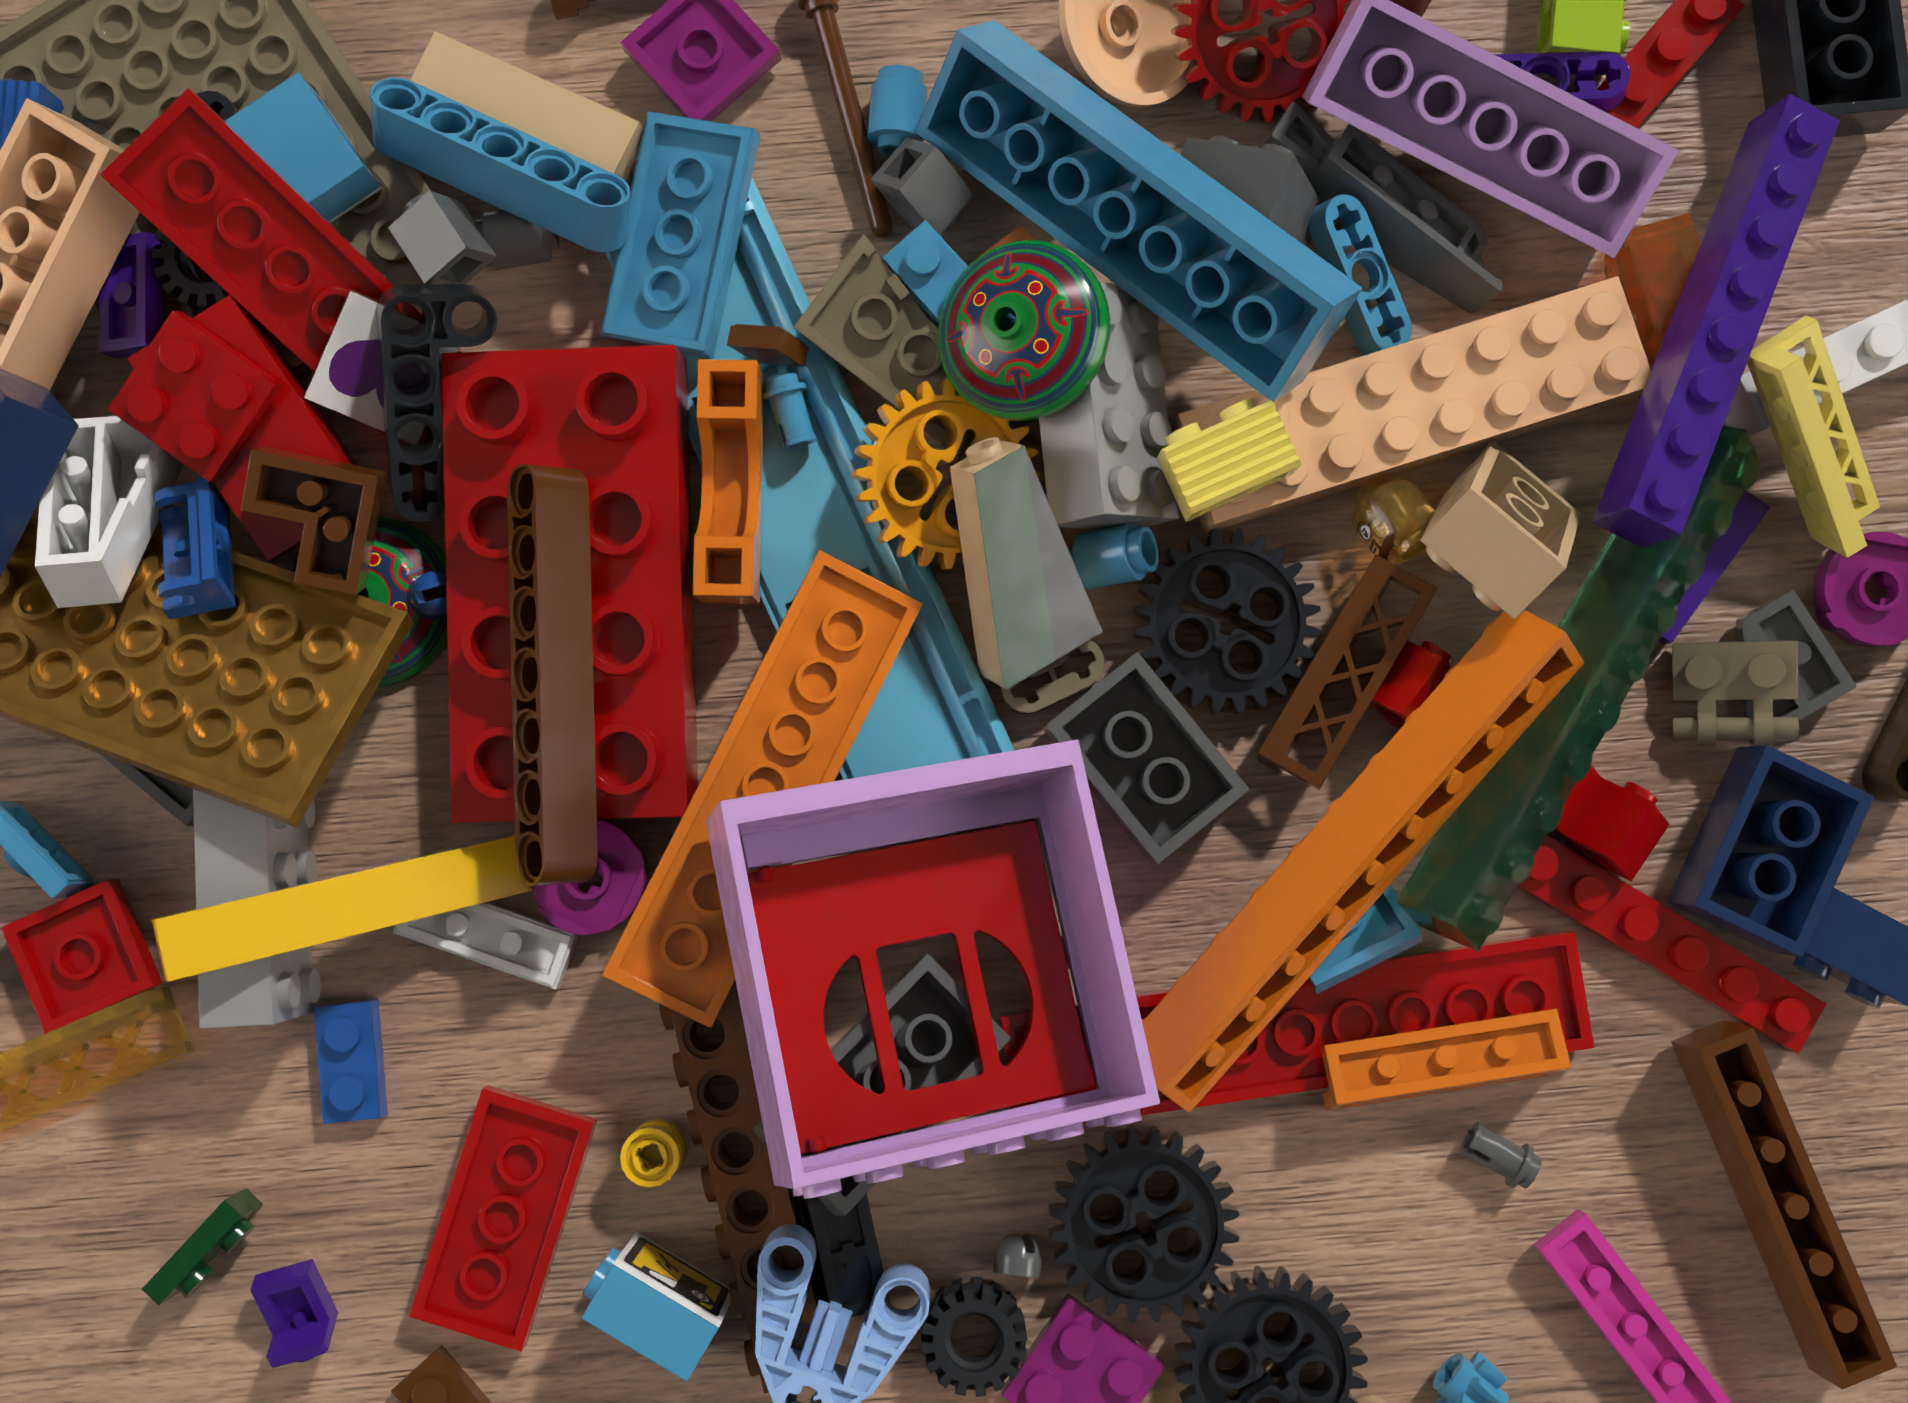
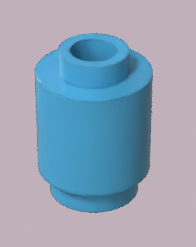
M905 65L884 66L878 71V79L872 82L867 139L872 144L878 146V151L883 155L891 156L906 137L921 142L924 141L922 137L915 133V130L927 103L928 89L923 84L922 72L916 68Z
M1134 523L1079 533L1074 540V545L1069 549L1080 579L1088 589L1142 580L1146 573L1155 571L1158 565V548L1151 529L1147 526L1137 527Z

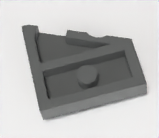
M1794 589L1782 592L1736 620L1738 642L1798 641V699L1773 700V717L1798 716V721L1857 687ZM1743 700L1745 717H1753V700Z

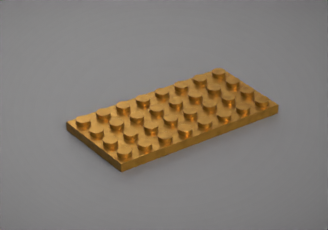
M38 504L0 577V716L298 828L414 624L408 612L358 594L352 595L294 583L295 572L232 550L236 607L169 619L163 612V601H165V598L158 597V585L165 581L162 525L159 524L155 527L122 602L57 608L35 568Z

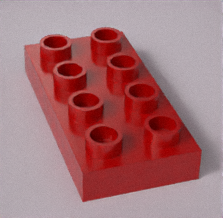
M676 345L441 353L452 823L515 821L507 490L510 475L519 464L579 469L585 475L588 482L597 819L683 817L698 787L687 359Z

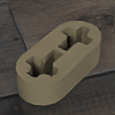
M1091 640L1075 648L1079 655L1089 653L1093 659V662L1086 668L1087 678L1080 679L1076 672H1071L1058 679L1054 669L1064 665L1069 660V654L1067 653L1027 677L1031 680L1047 673L1050 683L1040 687L1035 692L1038 701L1029 704L1025 697L1015 699L1011 694V690L1017 684L1008 689L1001 687L1000 691L1003 701L1009 709L1016 713L1028 715L1045 709L1090 687L1099 679L1104 670L1105 660L1102 650Z

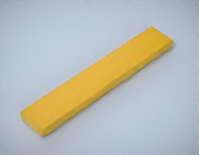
M515 835L160 917L152 919L164 978L165 981L169 982L533 891V888L525 885L520 879L516 866Z

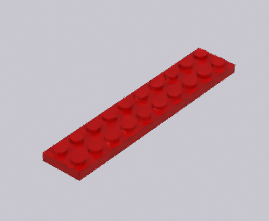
M1562 931L1393 956L1318 994L1315 993L1307 979L1196 1107L1329 1088L1321 1048L1324 1045L1557 1009L1568 1052L1595 1048L1576 933L1573 931ZM1170 990L1136 994L1142 1020L1147 1018ZM1075 1003L1081 1027L1093 1087L1062 1095L1048 1097L1040 1100H1035L1027 1103L1013 1105V1108L1096 1089L1077 1003ZM1030 1010L1000 1015L1002 1029L1011 1037L1005 1045L1007 1063L1016 1054L1024 1040L1029 1024ZM1158 1090L1160 1104L1140 1108L1142 1116L1182 1110L1183 1108Z

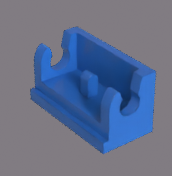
M203 477L196 478L197 482L166 487L154 494L155 506H168L172 503L186 504L159 510V521L162 524L165 581L158 585V597L165 598V601H163V612L169 619L236 607L230 508L213 482H209Z

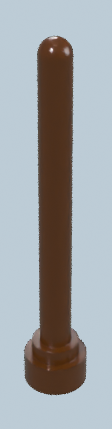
M797 0L799 9L805 11L809 19L814 20L871 232L878 238H885L892 232L893 225L885 197L870 180L878 170L870 141L867 139V129L835 15L839 9V0Z

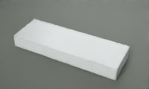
M490 902L397 924L393 930L394 934L555 990L561 987L579 936L565 932L551 923Z

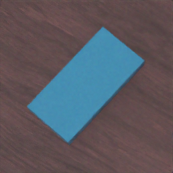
M647 111L630 191L627 240L618 249L600 334L607 340L639 346L676 345L682 354L714 359L761 136L755 128Z

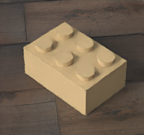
M1492 440L1446 489L1420 541L1427 546L1426 551L1429 557L1438 566L1448 572L1456 570L1472 583L1474 594L1483 604L1495 611L1503 609L1515 619L1566 569L1581 513Z

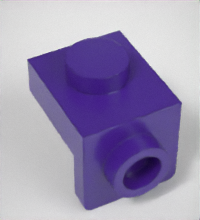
M313 1259L256 1274L250 1291L273 1335L266 1355L270 1366L275 1368L293 1362H306L326 1353L330 1346L338 1311Z

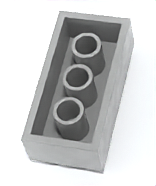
M1099 281L1108 302L1111 326L1110 339L1103 363L1091 384L1077 399L1063 409L1039 418L1047 500L1058 526L1064 528L1102 529L1126 523H1134L1137 527L1176 520L1179 519L1177 502L1157 460L1161 449L1168 446L1165 437L1172 433L1167 414L1164 387L1165 369L1161 359L1158 332L1159 316L1118 285Z
M193 789L196 909L316 881L317 861L315 854L309 851V828L313 827L316 816L314 799L298 828ZM312 946L198 974L199 1029L273 1025L313 1013L314 1003L318 1001L320 996L321 980L317 968H313Z

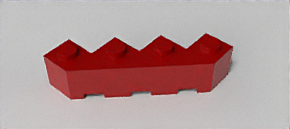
M1407 641L1370 706L1385 721L1400 730L1407 717L1419 708L1443 681L1444 676L1451 668L1452 656L1431 642L1423 641L1421 646ZM1369 680L1367 681V683L1365 684V686H1364L1363 689L1361 690L1362 692L1364 691L1365 687L1367 686ZM1529 726L1482 781L1500 793L1498 796L1499 800L1534 824L1541 823L1566 838L1567 840L1564 845L1589 861L1632 882L1670 825L1655 806L1658 799L1651 792L1633 782L1627 781L1621 787L1602 778L1586 759L1590 754L1589 751L1577 741L1561 734L1553 740L1534 731Z

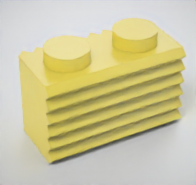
M1252 398L1240 401L1219 413L1222 420L1221 423L1201 431L1196 422L1184 426L1165 437L1168 446L1161 449L1157 460L1186 522L1283 478H1287L1302 465L1301 459L1296 453V448L1291 443V438L1287 434L1285 425L1281 422L1280 414L1276 411L1275 403L1272 400L1256 407Z

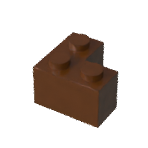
M267 446L252 449L241 511L304 523L294 583L357 595L367 585L387 472Z

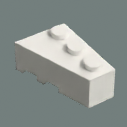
M117 416L74 419L79 426L39 502L35 568L57 608L122 602L159 521V510L165 507L155 506L154 494L160 489L174 486L184 466L181 461Z

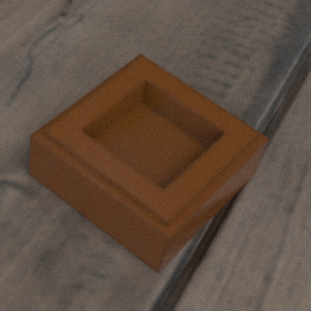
M735 324V326L730 327L727 346L751 360H758V363L805 367L809 347L805 345L806 343L784 329L773 326Z

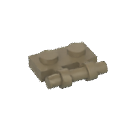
M1797 640L1672 643L1673 701L1697 700V717H1673V740H1698V746H1716L1717 740H1753L1754 746H1773V740H1798V716L1773 717V700L1798 699ZM1716 700H1753V717H1716Z

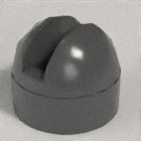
M1015 1233L1006 1236L998 1244L993 1272L1012 1276L1040 1278L1041 1253L1036 1241L1026 1234L1019 1236Z

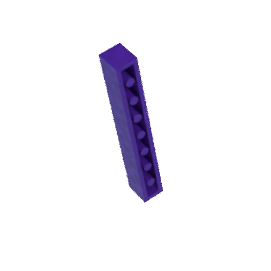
M1792 94L1787 95L1748 123L1592 520L1593 524L1641 548L1682 534L1840 120Z

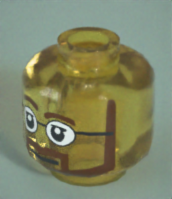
M1378 477L1366 484L1357 493L1356 499L1359 504L1355 507L1350 521L1353 529L1374 556L1376 554L1387 561L1395 559L1398 564H1403L1426 550L1427 546L1420 540L1435 513V509L1412 480L1397 478L1387 482L1384 477Z

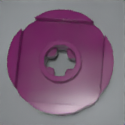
M1891 532L1865 533L1863 535L1867 546L1848 558L1829 548L1817 569L1814 580V599L1817 606L1816 618L1819 625L1827 631L1835 632L1846 642L1861 647H1883L1906 640L1905 638L1908 637V539ZM1872 575L1878 576V586L1887 588L1886 597L1876 599L1874 603L1868 599V595L1865 594L1864 590L1865 583L1870 582Z
M597 819V863L600 865L598 873L604 877L601 887L592 886L588 893L579 889L581 883L530 887L533 888L534 898L539 904L537 906L539 911L555 927L576 935H588L612 930L632 916L648 884L647 856L643 849L638 846L633 836L615 823Z

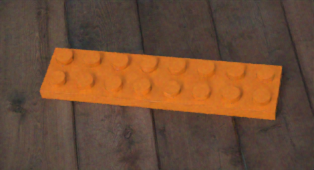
M821 550L818 551L615 947L602 976L709 1028L712 1027L735 981V975L706 820L718 803L723 800L834 782L923 603ZM791 863V864H786V865L775 866V867H770V868L774 869V868H779V867L790 866V865H793V863ZM757 870L748 871L747 873L756 872Z

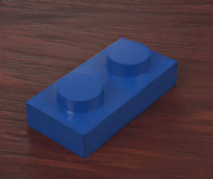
M379 999L325 1004L314 1007L323 1124L378 1119L388 1115Z

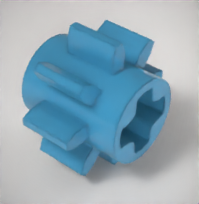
M1476 1352L1470 1361L1462 1354L1457 1353L1443 1363L1434 1377L1433 1388L1441 1394L1435 1403H1508V1394L1500 1388L1506 1382L1507 1377L1480 1352Z

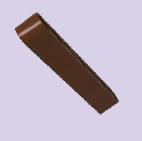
M519 464L510 475L507 490L516 866L520 879L525 885L530 887L584 883L593 877L598 858L588 482L585 475L579 469Z

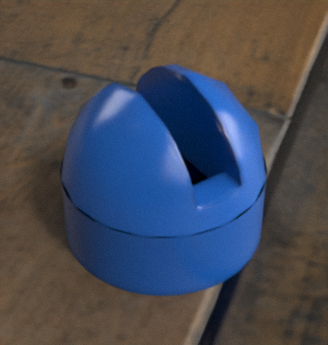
M429 571L415 577L411 581L407 591V599L412 610L419 616L434 619L447 615V596L425 602L422 591L444 586L446 589L445 573Z

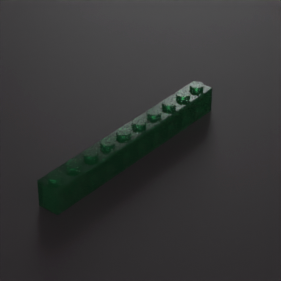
M1723 425L1681 535L1641 548L1612 533L1558 625V628L1566 632L1585 663L1436 832L1396 900L1418 926L1478 952L1488 935L1493 934L1499 928L1504 917V908L1518 883H1522L1529 876L1534 864V856L1547 833L1553 831L1559 824L1563 814V805L1575 784L1587 775L1591 767L1594 751L1605 732L1610 731L1616 725L1620 716L1621 705L1634 682L1639 681L1644 676L1648 668L1649 656L1662 633H1666L1673 626L1677 616V607L1690 585L1695 584L1700 579L1707 555L1717 538L1727 532L1732 521L1733 510L1745 489L1751 488L1758 477L1760 461L1746 429Z

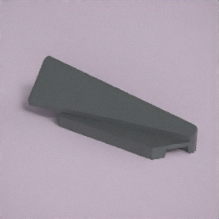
M1293 101L1258 146V148H1262L1265 144H1276L1292 151L1321 203L1342 194L1351 195L1358 199L1367 212L1387 263L1469 313L1477 312L1503 288L1501 279H1497L1486 270L1481 253L1488 245L1483 227L1355 126L1348 124L1334 140ZM1340 217L1333 220L1337 231L1344 228Z

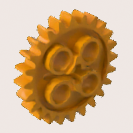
M949 379L941 382L938 395L936 396L928 381H925L917 386V401L905 389L895 395L899 412L887 404H883L877 409L879 417L885 425L868 423L864 426L863 431L874 443L873 445H859L855 448L854 453L860 458L867 460L868 464L867 467L851 472V477L867 482L868 489L860 492L854 499L855 502H872L874 509L867 514L863 521L865 524H870L881 520L885 525L877 539L880 544L897 537L900 540L896 552L897 557H906L915 548L918 549V566H928L934 555L937 554L941 570L952 569L956 553L964 565L959 531L953 529L945 518L946 506L950 500H954L953 485L943 487L939 491L926 521L919 517L922 507L933 495L942 480L943 475L936 470V467L939 468L954 459L966 430H970L973 433V439L968 448L977 442L992 437L1019 444V441L1030 430L1028 426L1012 430L1008 425L1010 420L1001 419L977 409L960 394H955V388ZM934 420L945 427L948 433V442L943 450L934 449L927 444L924 438V427L927 421ZM1026 448L1030 459L1038 454L1037 449ZM966 450L960 455L956 463L967 458ZM900 470L912 472L920 483V491L914 501L903 499L895 488V478ZM1035 471L1038 479L1041 478V473Z

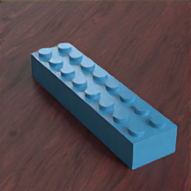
M996 20L956 31L915 133L929 144L936 146L941 153L1269 400L1275 402L1303 383L1363 288Z

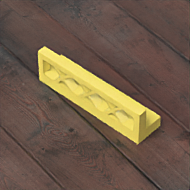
M1804 316L1751 351L1747 364L1811 539L1848 558L1867 546L1859 520L1880 508V504L1818 321L1809 316ZM1803 342L1806 354L1802 359L1801 356L1793 354L1788 350ZM1813 389L1818 390L1821 394L1822 402L1820 407ZM1830 437L1836 438L1838 444L1836 453L1834 451ZM1845 482L1852 484L1856 496L1854 501L1851 500Z

